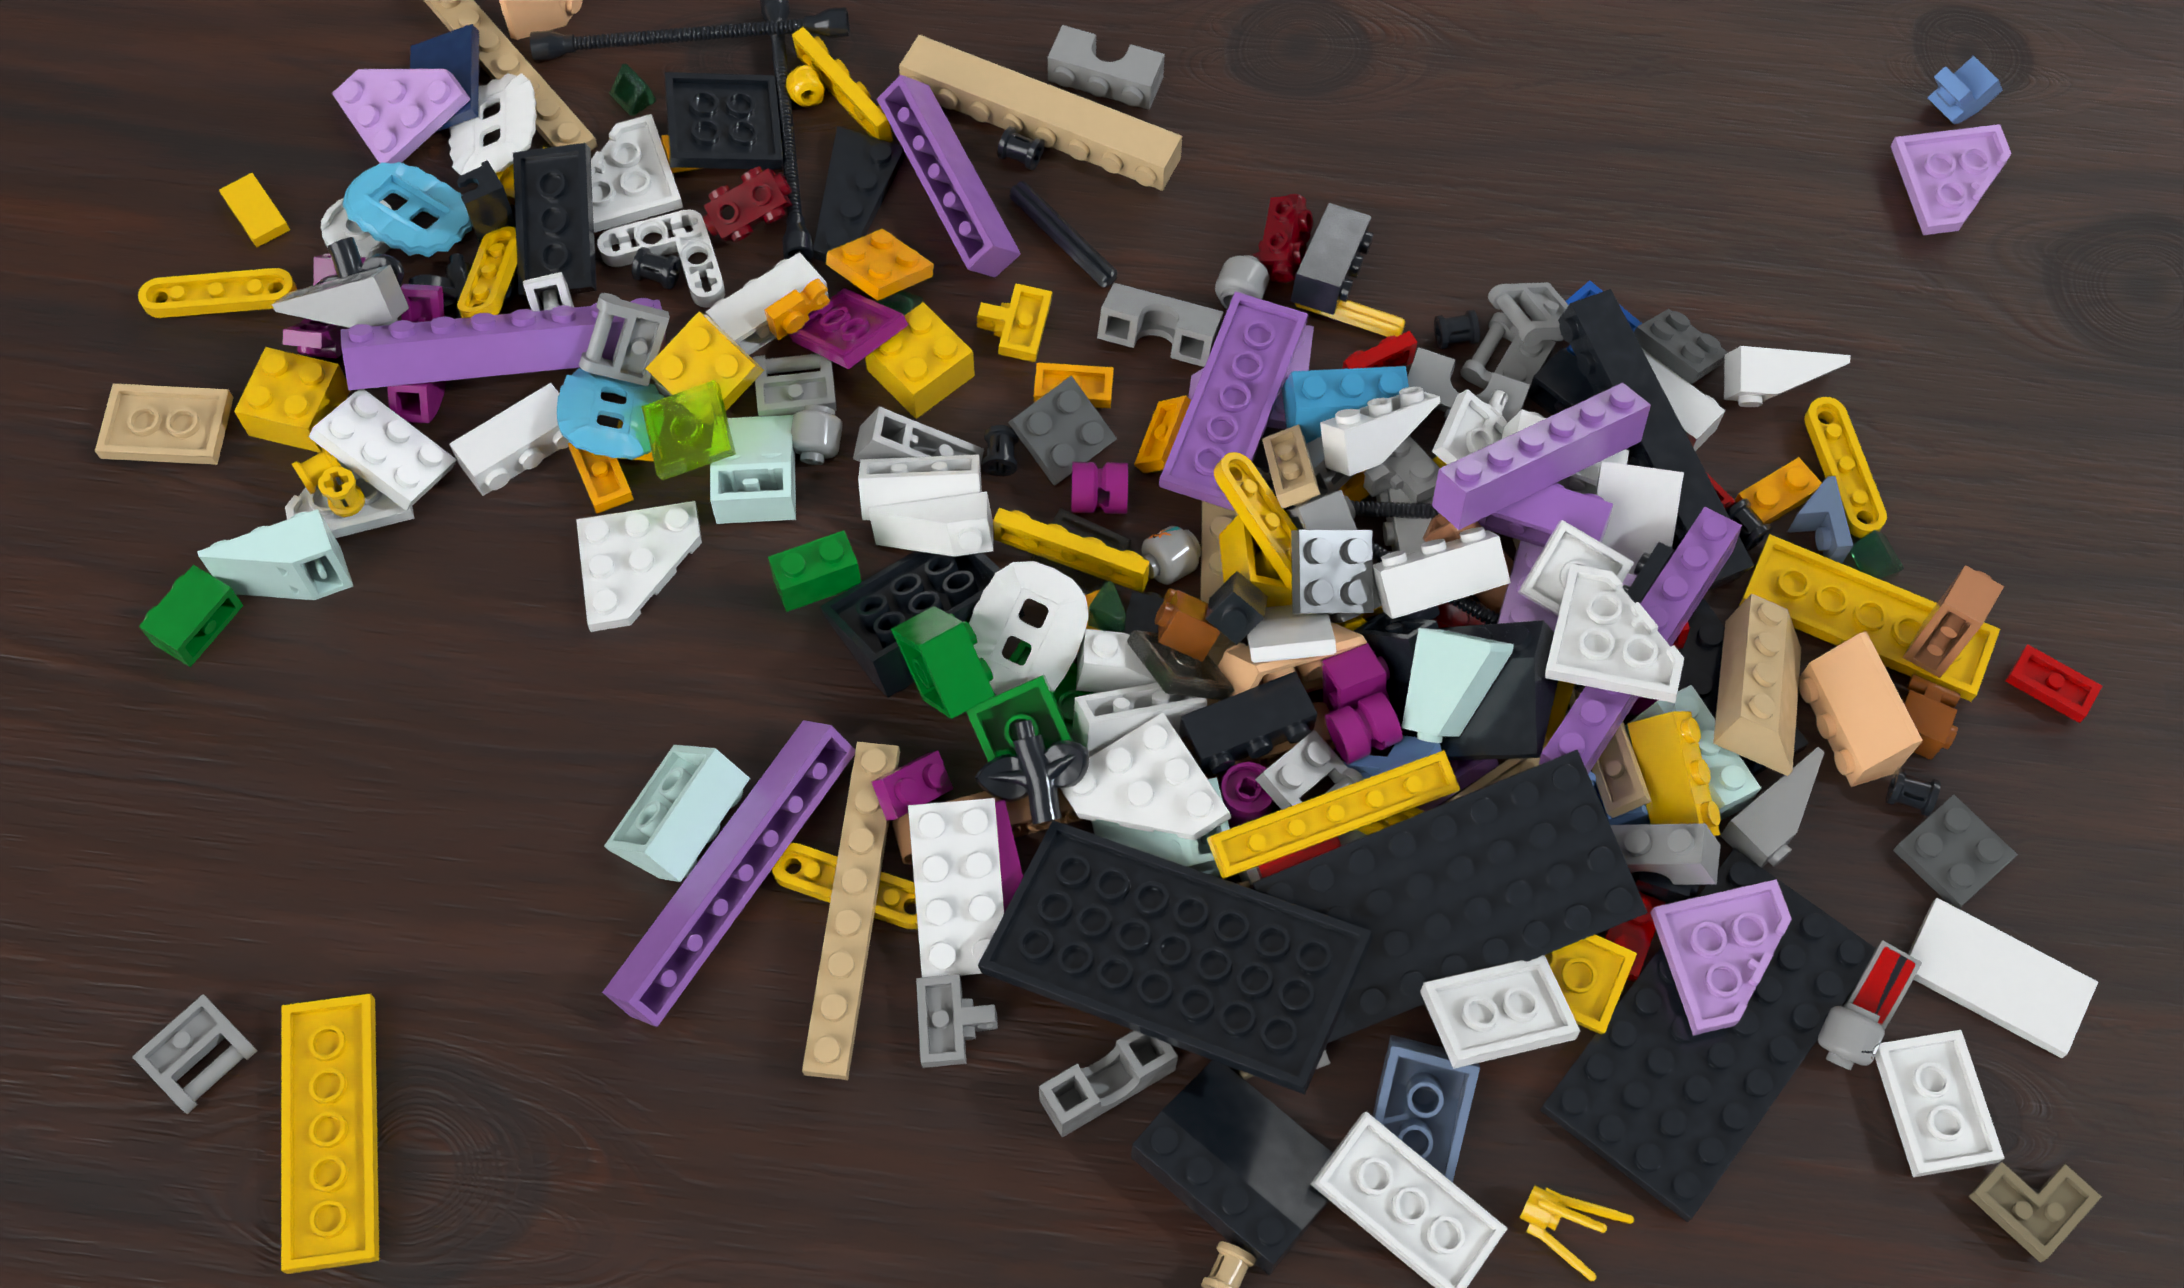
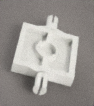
M1469 389L1459 393L1432 452L1448 465L1501 440L1504 426L1507 424V421L1502 416V411L1508 401V395H1504L1505 392L1501 390H1495L1487 404L1482 402Z

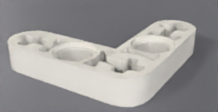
M682 210L609 229L599 236L597 241L599 253L603 262L608 266L620 267L632 264L638 249L641 247L649 248L651 253L660 256L678 252L691 297L697 305L705 308L712 307L714 303L725 296L723 279L702 215L697 211ZM687 225H691L693 231L686 232L684 227ZM670 229H672L674 235L672 238L669 237L668 233ZM656 232L662 235L661 240L655 244H647L642 241L643 237L649 233ZM631 239H635L637 247H632ZM619 244L620 250L613 251L611 246ZM701 252L708 255L707 260L701 264L688 262V258L694 253ZM707 276L712 291L704 292L700 277Z

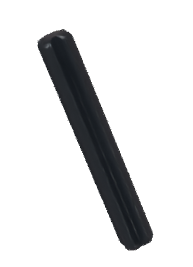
M1020 181L1011 188L1010 198L1101 287L1107 288L1116 281L1117 270L1026 182Z

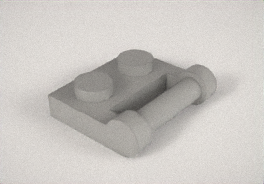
M1549 282L1500 284L1490 290L1488 300L1496 309H1501L1518 329L1519 338L1527 347L1536 346L1542 340L1562 341L1564 339L1560 332L1558 319L1569 305ZM1516 303H1519V304H1520V306L1524 309L1525 313H1526L1528 316H1530V318H1531L1533 321H1530V319L1525 315V313L1521 310V308H1520Z
M601 293L596 305L597 309H599L587 352L581 355L579 367L589 373L648 386L652 375L645 368L659 353L669 322V312L624 301L609 293ZM614 316L625 318L613 359H604L602 354Z
M1496 312L1488 323L1489 331L1473 358L1465 362L1460 374L1468 382L1486 389L1492 373L1487 371L1485 366L1503 337L1512 341L1494 373L1531 385L1533 376L1545 365L1556 342L1553 340H1542L1536 346L1527 347L1519 338V331L1509 318L1502 312Z
M819 354L766 359L765 355L753 357L764 369L763 373L755 380L759 417L794 415L796 412L804 410L805 405H821L837 411L831 360ZM811 369L821 370L816 372H806L768 377V374L793 372Z
M1313 730L1312 733H1309L1255 780L1283 810L1302 803L1299 798L1326 775L1335 783L1326 793L1362 781L1364 778L1357 770L1348 768L1322 737Z
M202 994L132 1057L176 1105L188 1114L198 1105L196 1100L239 1061L243 1058L248 1060L258 1050ZM226 1038L232 1045L182 1088L176 1081Z

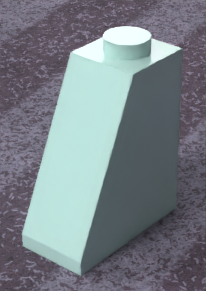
M1419 628L1402 728L1417 731V739L1433 743H1442L1443 736L1460 737L1512 654L1514 644L1442 629Z

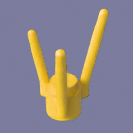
M1534 1185L1520 1216V1219L1530 1223L1526 1232L1541 1239L1588 1280H1596V1274L1545 1230L1546 1227L1555 1231L1561 1217L1601 1233L1607 1231L1605 1224L1566 1207L1627 1224H1632L1634 1217L1614 1209L1561 1195L1547 1187L1544 1190Z

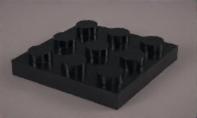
M665 72L664 85L670 168L753 169L760 166L761 169L782 170L783 153L775 75Z

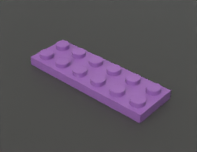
M1235 291L1160 476L1159 487L1229 510H1235L1214 478V468L1230 452L1241 453L1252 462L1254 461L1306 326L1307 313Z

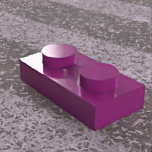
M938 750L927 753L871 781L886 821L897 819L907 814L908 805L926 804L953 789Z

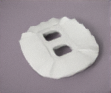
M507 73L501 79H493L487 85L479 86L478 117L450 127L451 138L448 142L451 151L449 154L454 162L452 167L460 175L482 166L481 163L486 160L489 161L495 173L504 171L513 164V152L527 151L531 147L532 137L536 131L535 91L531 81L522 73L518 76ZM500 102V111L491 117L483 119V111ZM500 128L499 140L483 147V137L487 133Z
M1036 561L1012 562L996 572L974 607L973 615L969 622L978 641L977 644L973 645L979 658H983L992 671L993 680L990 681L994 693L998 695L1043 674L1052 692H1054L1067 674L1079 650L1088 621V606L1084 593L1075 581L1055 568ZM1026 599H1032L1047 606L1049 612L1041 628H1036L1020 620L1019 613ZM1010 636L1017 637L1031 645V652L1024 665H1018L1002 655V650Z

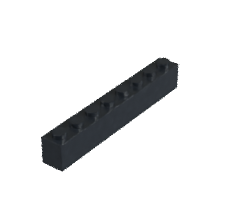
M1609 289L1570 303L1558 319L1560 332L1564 340L1570 343L1577 357L1578 368L1590 382L1594 390V396L1624 383L1651 404L1641 442L1626 449L1629 450V465L1684 472L1672 548L1676 551L1704 507L1727 518L1729 516L1612 290ZM1739 536L1734 551L1708 591L1739 579L1754 566Z

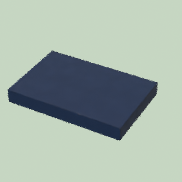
M469 24L412 45L410 47V69H446L454 75L471 99L437 131L477 118L479 30L473 24Z

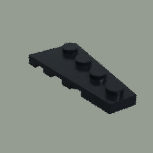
M837 126L814 241V259L826 262L828 251L866 236L906 156L902 146Z

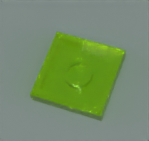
M715 380L642 406L656 473L662 481L736 455L720 385Z

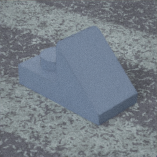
M1827 476L1796 515L1787 532L1816 531L1815 541L1817 549L1823 551L1824 557L1842 564L1853 547V542L1836 477Z

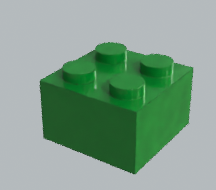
M933 606L891 629L923 701L950 719L995 696L990 681L993 680L992 671L983 658L978 657L973 646L978 642L977 637L967 621L963 622L955 618L952 613L948 614Z
M1044 674L991 697L966 711L988 762L1001 755L1016 754L1013 741L1019 740L1015 723L1032 719L1035 736L1042 735L1046 749L1057 741H1074Z

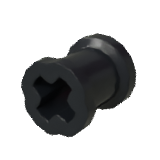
M1010 126L1004 131L1000 139L997 156L1003 160L1007 157L1025 164L1026 168L1034 170L1042 156L1044 140L1039 138L1033 140L1018 134L1016 129Z
M641 247L633 259L631 271L633 279L642 281L645 278L661 283L663 288L672 289L679 278L681 261L677 256L671 255L667 258L651 253L649 248Z
M1469 310L1466 311L1465 315L1444 318L1443 315L1435 316L1434 334L1438 348L1447 349L1448 344L1467 341L1471 344H1478L1480 341V327L1476 312Z
M991 426L985 430L984 440L988 443L987 456L982 461V469L990 475L1010 476L1017 471L1014 449L1015 444L1019 442V437L1009 426Z
M1743 499L1726 512L1731 520L1742 525L1739 537L1745 549L1749 551L1764 541L1773 528L1769 524L1764 525L1750 509L1751 503L1749 500Z
M1898 767L1890 781L1886 803L1893 805L1895 802H1899L1920 809L1922 815L1929 816L1938 799L1941 782L1936 779L1928 782L1907 775L1905 769Z

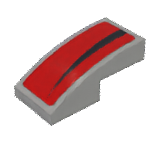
M1882 940L1877 945L1858 983L1848 995L1846 1001L1880 1016L1878 1023L1885 1030L1922 962Z

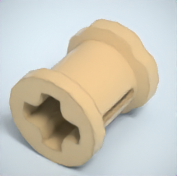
M1220 1241L1216 1248L1219 1255L1209 1277H1204L1201 1286L1203 1288H1239L1248 1267L1255 1265L1256 1258L1240 1247Z

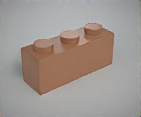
M1965 565L1926 617L1903 658L1941 678L1983 625L2004 586L1992 580L1986 573L1975 571Z

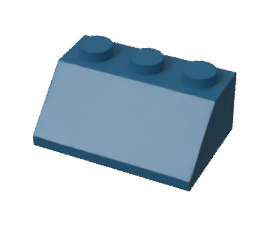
M1406 366L1292 371L1281 388L1286 428L1288 429L1299 424L1306 444L1321 437L1320 422L1334 418L1338 411L1345 409L1357 410L1368 406V401L1372 399L1391 398L1399 395L1401 389L1409 387Z

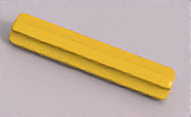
M1349 300L1347 302L1340 301L1334 315L1295 303L1299 308L1386 337L1401 335L1405 326V320L1401 317Z

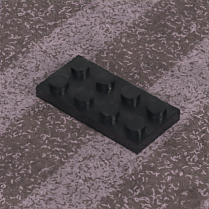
M586 143L513 152L518 296L523 300H528L523 285L524 280L562 272L570 294L597 291L590 147Z

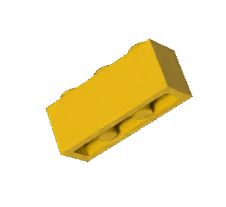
M1672 711L1627 723L1632 747L1652 801L1646 804L1650 824L1705 823L1714 836L1720 835L1718 828L1720 812L1716 803L1711 798L1708 785L1711 778L1710 770L1701 756L1698 743L1701 739L1700 728L1697 721L1692 718L1691 711Z

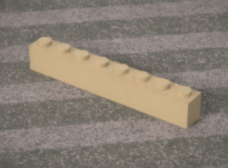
M918 35L899 65L900 75L929 85L938 103L944 108L957 110L972 116L977 121L988 122L1004 130L1011 126L1016 129L1018 134L1033 140L1036 138L1044 140V147H1052L1071 155L1077 160L1093 163L1103 167L1110 173H1118L1136 180L1141 185L1151 186L1163 191L1181 159L1182 136L925 36Z

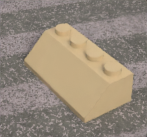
M1752 593L1725 621L1713 744L1789 776L1793 771L1801 646L1788 609Z

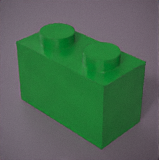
M845 530L768 557L773 580L786 612L845 592L861 583L859 565Z
M192 565L184 575L176 579L172 589L162 601L148 611L139 628L153 645L191 667L244 605L230 586L197 566Z

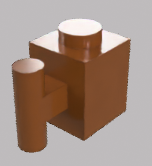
M1172 588L1168 589L1164 602L1160 606L1155 618V624L1158 625L1159 643L1203 662L1221 632L1205 619L1208 603L1182 591Z
M1912 674L1906 686V689L1909 691L1902 701L1923 740L1914 753L1932 760L1941 748L1948 750L1955 739L1958 727L1952 724L1957 713L1955 707L1961 694Z

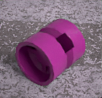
M1072 462L1071 513H1094L1097 508H1102L1105 514H1127L1128 463L1106 462L1102 468H1098L1095 462Z
M1380 691L1358 700L1356 709L1346 705L1325 716L1331 740L1341 759L1348 765L1369 756L1373 746L1378 750H1383L1401 742L1403 739L1396 713L1387 697Z
M1253 762L1238 763L1229 768L1223 776L1220 792L1223 803L1231 815V818L1228 820L1230 829L1269 815L1272 812L1274 800L1255 780L1266 770L1260 764Z

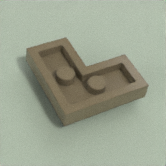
M2001 1162L1990 1171L1968 1197L2041 1263L2049 1258L2102 1196L2066 1164L2058 1168L2036 1193Z

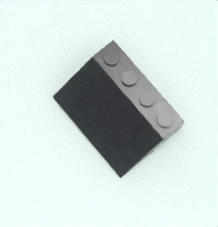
M914 551L821 605L820 609L869 679L889 698L914 683V679L891 629L933 606L948 614L952 613L955 618L969 623L974 607L980 600L984 589L989 585L995 573L1001 569L984 553L947 556ZM1023 608L1020 610L1019 618L1025 616Z
M1544 620L1439 628L1514 644L1512 654L1460 737L1443 736L1440 746L1442 751L1445 750L1448 760L1540 758L1558 680L1545 678L1546 666L1554 637L1552 629ZM1389 680V700L1400 723L1402 736L1417 737V731L1402 728L1409 682Z
M1214 1060L1156 1116L1132 1144L1131 1158L1230 1243L1252 1254L1256 1258L1255 1264L1269 1276L1330 1202L1310 1184L1333 1153L1231 1068Z

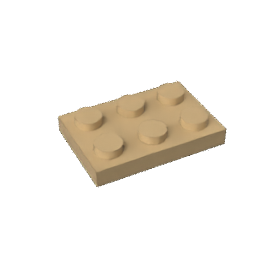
M113 384L95 452L100 459L217 465L234 397L229 389Z

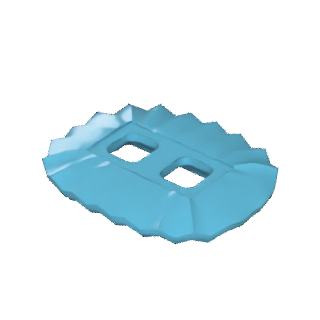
M382 162L364 171L354 179L344 195L342 206L345 208L349 220L356 222L362 231L370 233L376 241L385 242L391 249H401L409 256L420 254L430 257L438 251L448 252L454 243L461 241L464 235L472 230V224L462 202V194L455 191L448 184L441 182L431 174L425 173L418 167L408 166L401 162ZM391 193H396L407 200L398 210H392L380 202ZM422 211L438 218L427 229H423L411 222Z
M578 368L572 375L566 376L564 384L561 386L557 400L558 427L561 434L576 449L586 450L595 455H605L610 458L633 460L650 453L661 437L666 420L664 395L658 393L655 384H649L648 386L589 373ZM601 392L615 393L626 397V403L618 404L604 401L601 399ZM605 415L619 418L623 421L622 428L617 429L599 425L597 423V416Z

